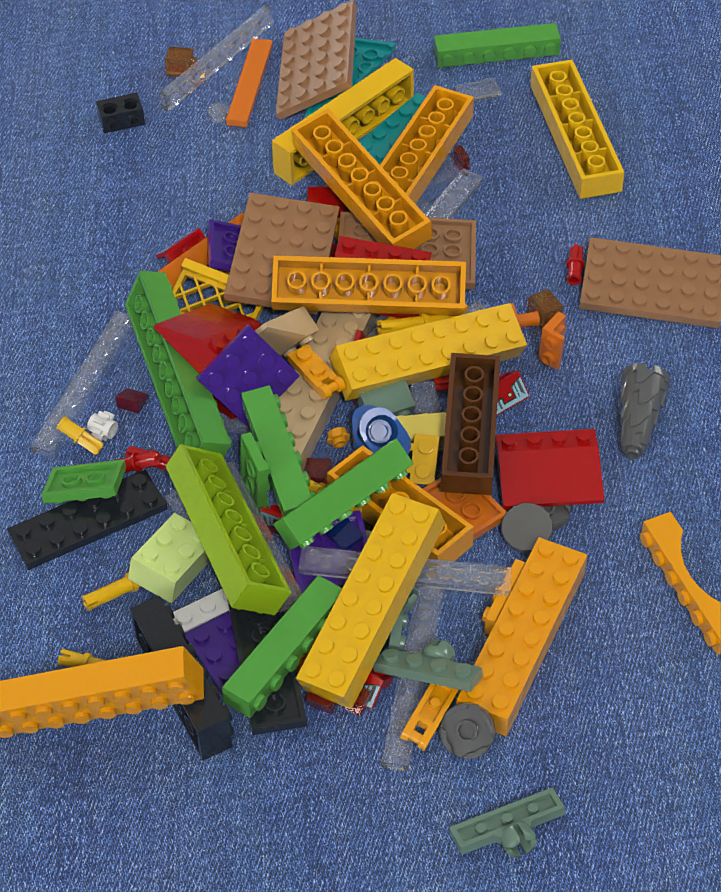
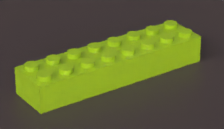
M180 444L167 463L166 469L219 579L229 604L232 608L238 610L243 609L261 614L276 615L291 594V591L223 455Z

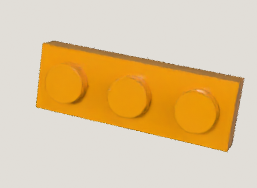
M515 559L512 567L506 568L502 578V586H497L494 591L492 606H487L483 613L482 621L485 622L484 633L489 635L525 562Z

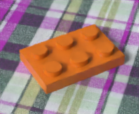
M441 477L422 488L474 526L473 540L501 524L507 513L490 495L441 492Z

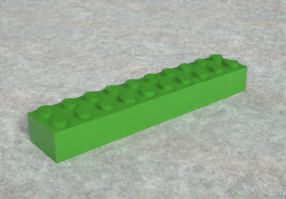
M139 270L126 300L125 307L176 448L183 444L221 453L225 457L231 447V438L225 429L224 420L220 416L216 400H214L212 393L197 380L196 377L199 373L154 328L157 323L181 315L171 283H169L164 272Z

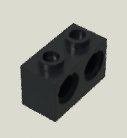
M137 92L96 101L98 118L103 133L145 125L144 111Z

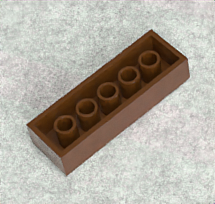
M451 353L441 492L492 495L500 356Z

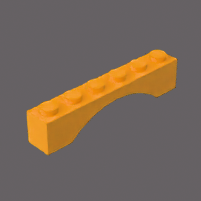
M671 512L643 521L642 533H640L643 546L648 547L652 553L656 566L661 567L665 573L667 583L676 590L681 605L687 607L692 622L695 626H699L703 632L706 644L709 647L712 646L717 655L721 654V602L703 591L686 569L681 553L683 529Z

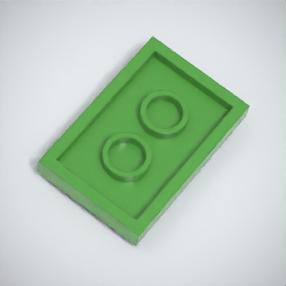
M249 432L241 434L239 484L255 519L260 520V509L262 507H269L267 491H270L268 475L271 474V467L267 459L264 460L262 457V448L259 441H255L252 433Z
M124 459L53 467L41 494L43 503L59 504L72 500L85 501L90 498H110L116 496L127 468Z

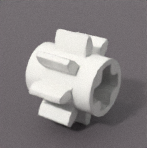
M99 411L98 414L94 413L87 424L88 430L92 431L91 435L100 441H107V438L112 439L118 429V423L113 420L115 415L107 411Z

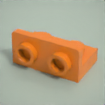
M559 311L542 328L538 360L556 370L561 365L565 341L563 335L567 329L565 326L566 315Z

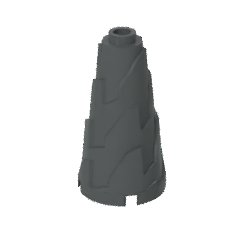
M647 363L632 364L627 366L622 373L620 404H622L620 424H622L621 447L625 456L630 459H638L644 455L654 426H657L661 407H664L670 388V375L667 371L656 365L653 366V370L646 369Z

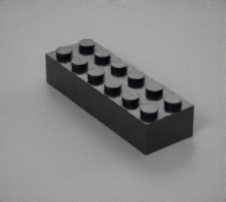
M160 596L130 608L135 638L143 653L184 646L196 660L197 654L191 643L187 645L184 640L186 635L181 624H175L173 620L175 616L169 604L165 605ZM200 664L204 671V699L196 700L188 705L174 704L172 706L202 761L233 747L231 736L234 735V730L230 723L233 720L230 710L226 705L222 706L219 702L221 699L219 691L215 684H209L207 670L203 664Z

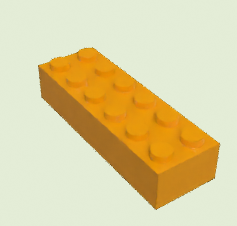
M362 445L327 472L328 485L373 454V452ZM406 476L396 482L394 479L388 482L389 488L378 495L376 492L369 495L371 501L362 506V518L373 527H375L392 493L439 509L445 525L425 563V566L437 575L473 546L474 526Z

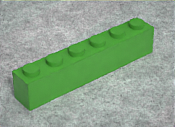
M556 23L435 35L434 56L438 68L560 55L561 37Z
M269 385L243 392L241 397L243 409L254 440L259 441L261 445L263 459L269 461L271 474L268 475V479L283 517L312 497L315 492L309 491L310 480L307 471L302 472L300 466H303L300 452L294 451L295 440L292 432H287L286 427H288L285 413H280L279 408H281L278 394L273 395Z
M396 438L273 523V525L290 550L297 546L303 549L315 541L312 536L319 532L320 535H323L334 527L332 522L337 518L341 522L352 514L350 509L355 505L360 508L371 501L369 495L374 492L378 495L389 488L388 482L394 479L396 482L408 474L406 469L414 463Z
M318 575L222 687L223 702L249 718L256 711L262 710L268 696L281 687L284 677L297 668L300 658L305 653L310 652L342 588Z

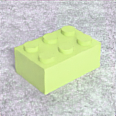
M173 513L131 557L128 579L166 601L173 603L210 562L192 522Z

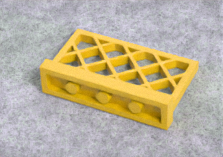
M187 258L184 259L181 265L183 270L172 290L175 299L184 298L186 307L180 309L181 314L219 299L221 307L229 310L239 307L241 314L245 315L242 306L248 303L237 302L224 307L222 298L224 297L228 274ZM186 278L195 280L196 287L184 291L183 284ZM210 286L215 288L216 295L204 299L202 290ZM199 292L201 301L189 305L186 296ZM257 305L254 312L246 316L257 321L264 306Z

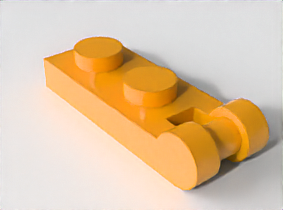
M308 344L287 354L288 362L323 400L331 397L335 391L341 392L346 389V384L342 377L337 376Z
M430 684L400 738L406 742L410 740L418 744L417 748L425 751L459 689ZM416 726H419L426 731L424 734H421L414 729Z

